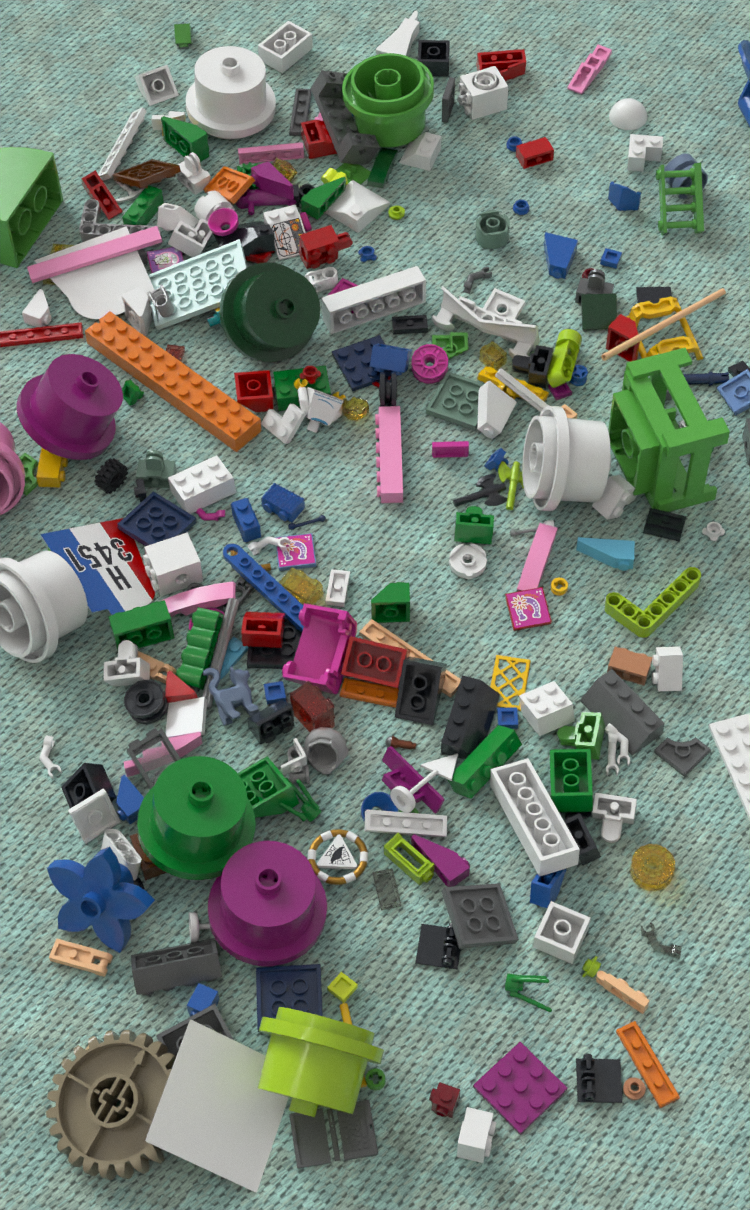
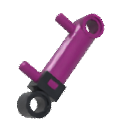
M293 184L294 199L292 200L260 189L250 190L248 188L235 205L240 209L248 208L249 215L255 214V206L296 205V207H300L299 201L301 204L302 197L315 187L311 184H304L299 188V184Z

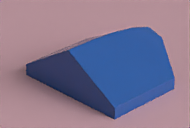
M611 182L608 199L618 211L638 210L641 192H635L628 187Z

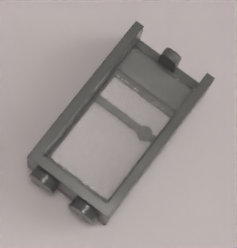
M156 728L146 734V738L141 741L139 739L134 740L128 745L129 748L127 749V754L149 789L155 786L158 777L169 765L181 759L162 728L158 731Z

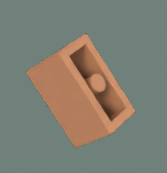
M614 647L607 672L612 669L621 679L645 686L653 657L643 653H635L626 648Z

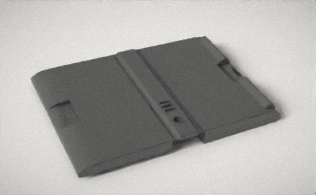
M357 1101L353 1114L337 1111L344 1160L378 1155L370 1101ZM323 1108L317 1109L315 1117L300 1113L289 1114L297 1169L331 1163ZM327 1109L335 1161H341L333 1109Z

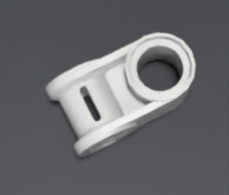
M334 267L310 271L305 275V278L310 281L313 287L315 285L316 292L333 289L338 284L337 270Z

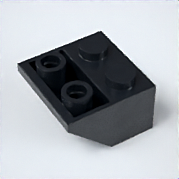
M280 700L247 718L248 728L260 745L265 742H272L277 735L281 733L286 734L295 726L293 707L290 703Z

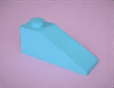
M578 537L577 551L622 571L633 569L635 541Z

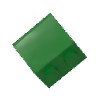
M389 583L372 598V620L377 623L410 622L409 583Z

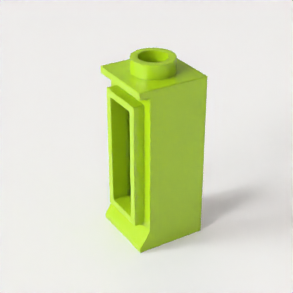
M399 833L384 845V855L419 886L423 882L428 883L433 878L434 863L426 859ZM398 847L403 848L422 866L417 869L395 849Z

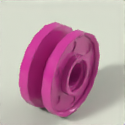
M434 344L420 346L415 350L411 361L414 377L426 384L440 382L448 371L446 352ZM429 362H431V363H433L434 365H433V366H427L426 364L429 363Z

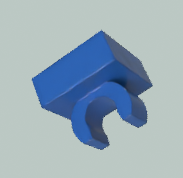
M502 448L495 451L484 467L488 470L495 468L498 472L502 461L506 465L509 463L506 458H503L506 451Z

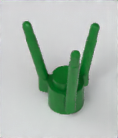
M286 778L292 785L295 794L304 803L300 808L302 812L300 813L282 802L279 803V806L298 816L303 822L306 819L312 822L321 813L320 806L313 800L299 779L297 784L306 798Z
M507 974L505 991H510L511 997H517L548 1012L552 1011L551 1008L518 993L523 991L524 982L549 983V979L546 976Z

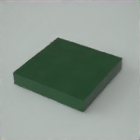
M616 293L581 295L582 330L608 329V326L617 318Z

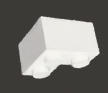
M630 134L627 170L643 172L645 160L661 161L663 137Z
M202 218L195 229L179 221L168 244L193 258L201 255L212 235V231L208 226V222Z
M467 1107L458 1139L457 1157L484 1163L485 1156H490L492 1138L496 1128V1122L493 1121V1113Z

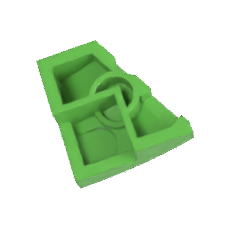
M450 332V335H432L431 337L432 344L444 347L443 350L446 352L448 360L468 351V333Z

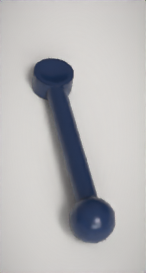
M320 515L319 518L298 524L290 523L288 528L294 530L297 527L311 523L324 522L326 517Z

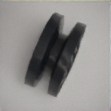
M380 372V407L386 406V402H390L391 406H396V372L391 373L390 380H386L385 372Z
M153 680L136 682L126 691L124 697L125 708L132 719L139 724L147 725L157 722L165 715L169 706L160 684Z

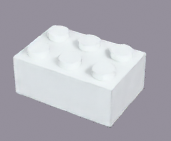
M287 21L258 45V55L266 65L284 73L313 49L312 33Z
M214 456L168 477L173 496L182 509L190 514L196 512L199 508L207 507L236 493L234 478L218 456Z

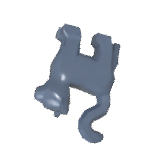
M230 667L229 677L235 686L222 690L217 689L220 682L219 671L215 668H207L203 671V675L213 676L209 684V691L214 697L223 726L232 724V719L241 718L239 711L234 709L242 705L250 716L259 712L258 706L252 703L251 689L247 684L250 677L248 670H234L233 667Z

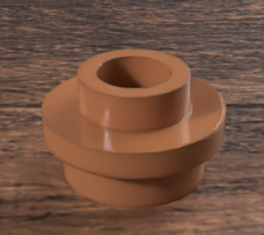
M633 1077L625 1081L623 1092L627 1098L639 1100L645 1094V1084L639 1078ZM636 1085L638 1087V1090L633 1091L631 1089V1086Z

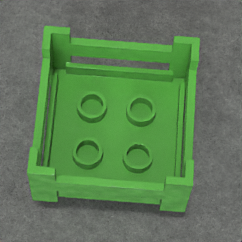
M686 348L626 363L622 391L613 393L608 428L610 448L626 480L635 488L633 495L636 496L644 493L651 508L666 512L715 500L716 486L710 487L709 484H705L712 448L727 444L730 434L722 417L707 421L680 370L682 367L692 365V359ZM667 389L687 427H679L675 420L677 412L675 407L664 408ZM691 453L688 472H686L679 457Z

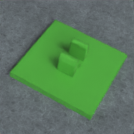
M343 163L336 169L337 172L346 174L348 183L354 180L360 185L369 178L371 172L360 164Z

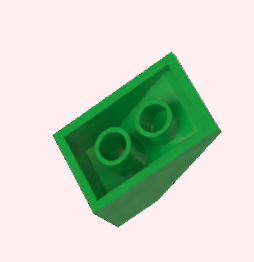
M165 116L161 117L164 141L183 157L189 156L190 153H195L200 162L209 157L208 134L205 130L191 123Z

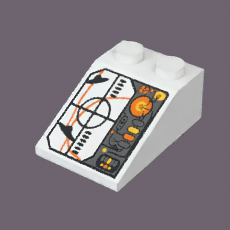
M296 205L264 212V222L269 224L274 232L275 252L278 259L283 260L299 256L300 235L306 232Z

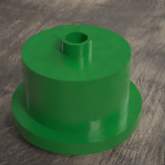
M192 756L172 763L160 774L155 786L146 794L140 805L137 834L144 853L158 868L179 878L206 880L221 876L226 863L232 855L244 846L253 843L256 822L254 810L247 798L245 784L239 774L231 766L218 759Z

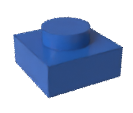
M605 248L600 265L617 269L622 252Z
M283 681L264 684L267 705L274 704L280 700L286 702Z
M517 707L497 708L498 725L510 729H518Z

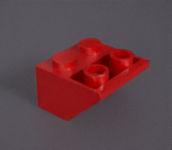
M246 611L243 616L241 631L243 646L282 648L285 613Z

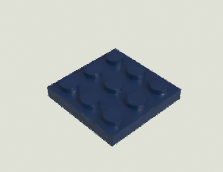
M380 335L332 351V356L352 392L368 387L372 383L380 382V372L374 371V367H370L373 345L385 344ZM385 369L386 380H388V377L391 376V370Z
M153 491L117 524V528L146 547L186 533L197 523V518Z
M320 964L256 967L258 1032H260L259 1027L262 1017L276 1019L279 1007L323 1016Z

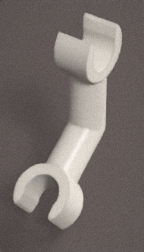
M267 536L259 542L250 543L248 548L254 556L260 553L261 549L268 544L279 546L282 551H288L283 544H291L287 537L278 539Z
M609 723L604 732L608 735V730L617 731V741L620 743V755L617 758V764L620 765V759L626 758L627 765L629 766V741Z
M608 730V765L605 771L607 776L611 768L616 770V776L619 773V767L616 765L617 731Z
M46 735L39 759L48 769L49 776L54 779L51 772L56 769L62 774L60 766L53 764L48 758L55 741L53 740L54 737Z

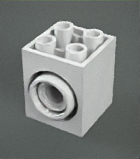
M496 66L460 76L458 102L464 106L465 114L469 115L472 120L507 110L508 85Z
M188 533L144 547L146 554L143 555L146 565L145 570L147 576L152 578L153 590L158 591L160 597L187 588L192 583L203 582L201 561Z

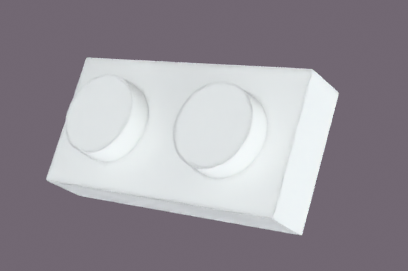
M331 569L325 600L326 605L345 607L350 571Z

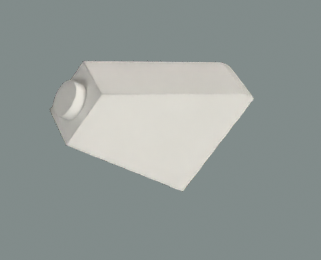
M488 381L479 388L477 429L486 437L493 439L502 432L517 402L491 381Z

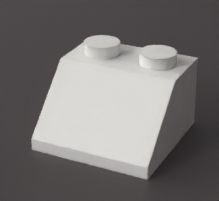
M168 65L135 77L138 88L149 106L179 96Z
M427 132L418 136V138L409 143L400 160V164L430 171L441 150V136Z
M139 286L123 294L122 301L126 319L137 331L147 337L152 321V308L149 303L151 299L146 291L144 292Z

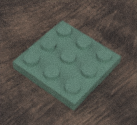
M447 371L426 408V414L475 431L478 427L479 388L484 384Z

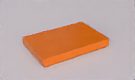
M223 166L203 190L205 193L218 191L234 205L255 180L252 176Z

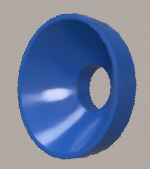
M384 792L371 793L364 799L361 805V816L364 822L365 811L372 810L374 807L380 808L381 811L398 812V808L394 805L391 796Z

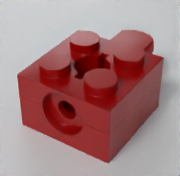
M332 225L301 234L299 255L306 269H315L321 264L335 262L338 259V251L351 247L353 241L348 232L336 235Z

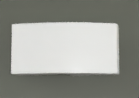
M169 111L168 116H165L186 122L185 112ZM152 115L153 130H162L161 117L164 115Z

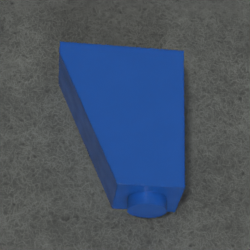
M545 232L544 250L549 275L557 279H566L577 252L578 240Z

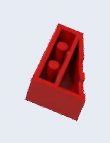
M525 50L477 53V71L496 66L505 81L524 75L526 70Z

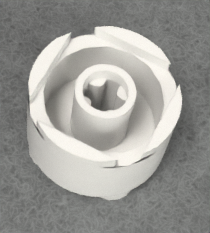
M209 191L207 196H201L194 208L196 217L199 220L202 218L207 222L210 215L218 209L230 208L235 211L232 204L218 191Z

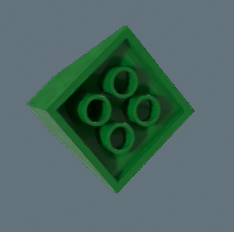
M268 756L238 773L245 784L247 798L252 805L255 818L283 814L287 810L279 806L280 802L291 808L300 804L292 785Z

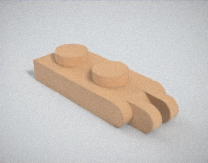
M604 971L597 972V983L644 1014L650 1001L644 993L635 991L623 979H617Z

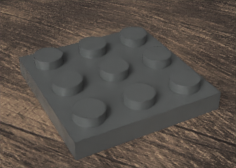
M500 883L444 887L441 891L459 949L515 944L519 940Z

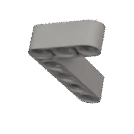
M89 199L84 204L79 231L81 241L85 242L126 226L130 234L155 226L100 224L101 210L99 202L96 199ZM158 227L160 236L162 238L161 229ZM162 242L149 247H159Z

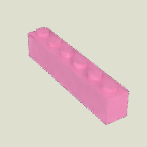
M400 406L379 407V414H375V425H379V428H375L376 439H379V442H376V453H380V457H376V468H380V471H377V482L381 484V486H377V497H381V503H403Z

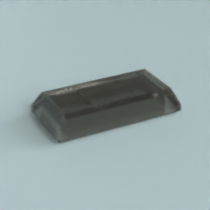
M393 868L372 872L380 909L386 910L401 907Z

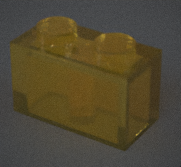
M293 567L279 581L303 606L304 603L315 605L323 596V585L318 580H313L303 571Z

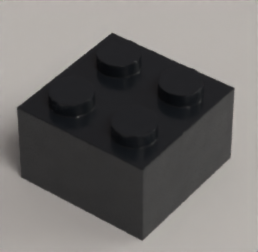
M418 40V61L429 69L432 76L449 77L450 40Z

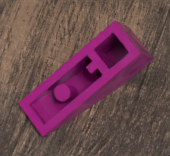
M269 161L251 167L252 175L250 176L255 180L253 184L260 190L290 200L294 199L293 185Z
M415 834L411 836V845L431 863H434V872L447 887H454L469 876L470 864L464 857L461 858L457 852Z

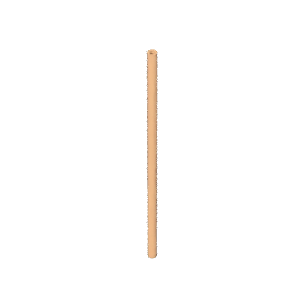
M721 288L601 355L602 360L610 359L725 295V289Z

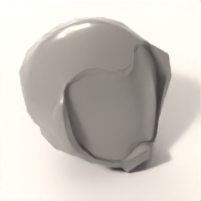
M327 727L312 730L306 736L303 747L308 763L314 769L321 772L322 775L331 774L346 758L349 751L346 747V740L341 733Z

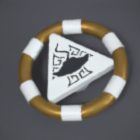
M334 829L320 834L312 842L308 850L307 860L319 880L331 885H343L356 880L364 872L368 863V851L358 835L351 831ZM336 837L316 864L317 848L322 842ZM342 837L355 843L359 848L360 861L358 867ZM319 868L355 870L343 877H331Z

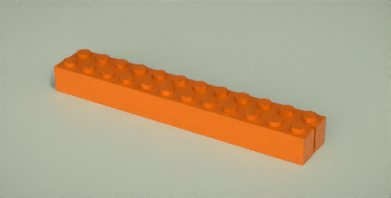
M111 311L99 319V324L95 322L85 330L87 344L235 452H238L262 431L261 419Z

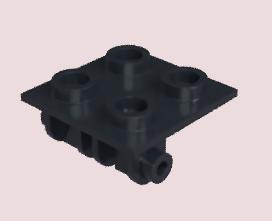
M449 923L447 927L421 924L415 964L458 970L461 949H459L452 923Z
M584 1054L582 1059L576 1058L577 1102L622 1103L620 1059H594L591 1054Z

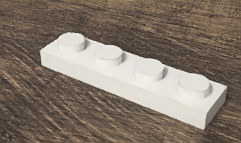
M366 810L364 832L446 837L447 816Z

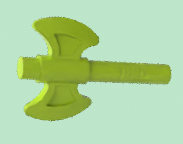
M502 461L498 468V475L502 483L507 479L509 480L510 486L506 510H513L518 482L524 488L523 475L520 472L519 462H513V466L510 469Z

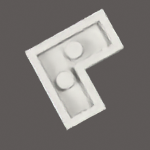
M295 404L288 406L283 417L275 410L269 409L261 425L283 443L288 444L294 437L306 413Z

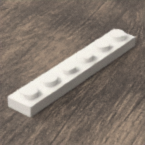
M143 107L132 112L98 174L102 181L112 179V174H115L114 171L121 164V158L127 153V147L133 142V136L139 131V125L145 120L144 116L147 111Z

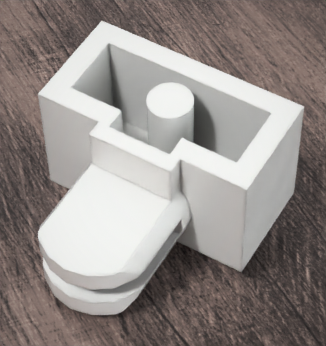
M190 153L189 156L184 157L183 162L178 164L180 165L181 172L175 174L176 178L193 194L197 195L202 192L204 187L210 182L211 176L201 168L198 156L195 153Z
M621 475L610 476L607 479L601 499L593 503L592 507L607 520L618 518L623 513L624 506L635 500L636 496L633 495L635 488Z
M125 640L119 644L118 657L115 658V661L104 662V681L111 686L133 685L138 681L150 680V664L142 658H138V646L131 641Z
M680 646L656 647V655H653L652 658L653 667H655V673H652V683L656 684L658 692L682 691L683 653Z
M595 793L592 815L593 818L602 819L603 821L601 828L603 840L609 843L617 842L621 837L622 824H634L637 799Z

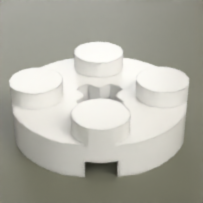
M460 544L450 553L449 566L452 572L459 577L472 579L481 575L486 569V553L476 544H470V546ZM464 559H466V560L472 559V560H471V563H465V560H464Z

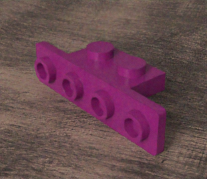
M392 746L387 748L382 761L392 771L384 774L381 780L391 791L396 786H403L410 791L424 778ZM428 782L413 794L416 803L423 801L435 814L439 812L445 800Z

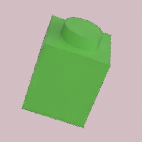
M190 23L174 24L175 44L179 45V47H189L188 44H192Z

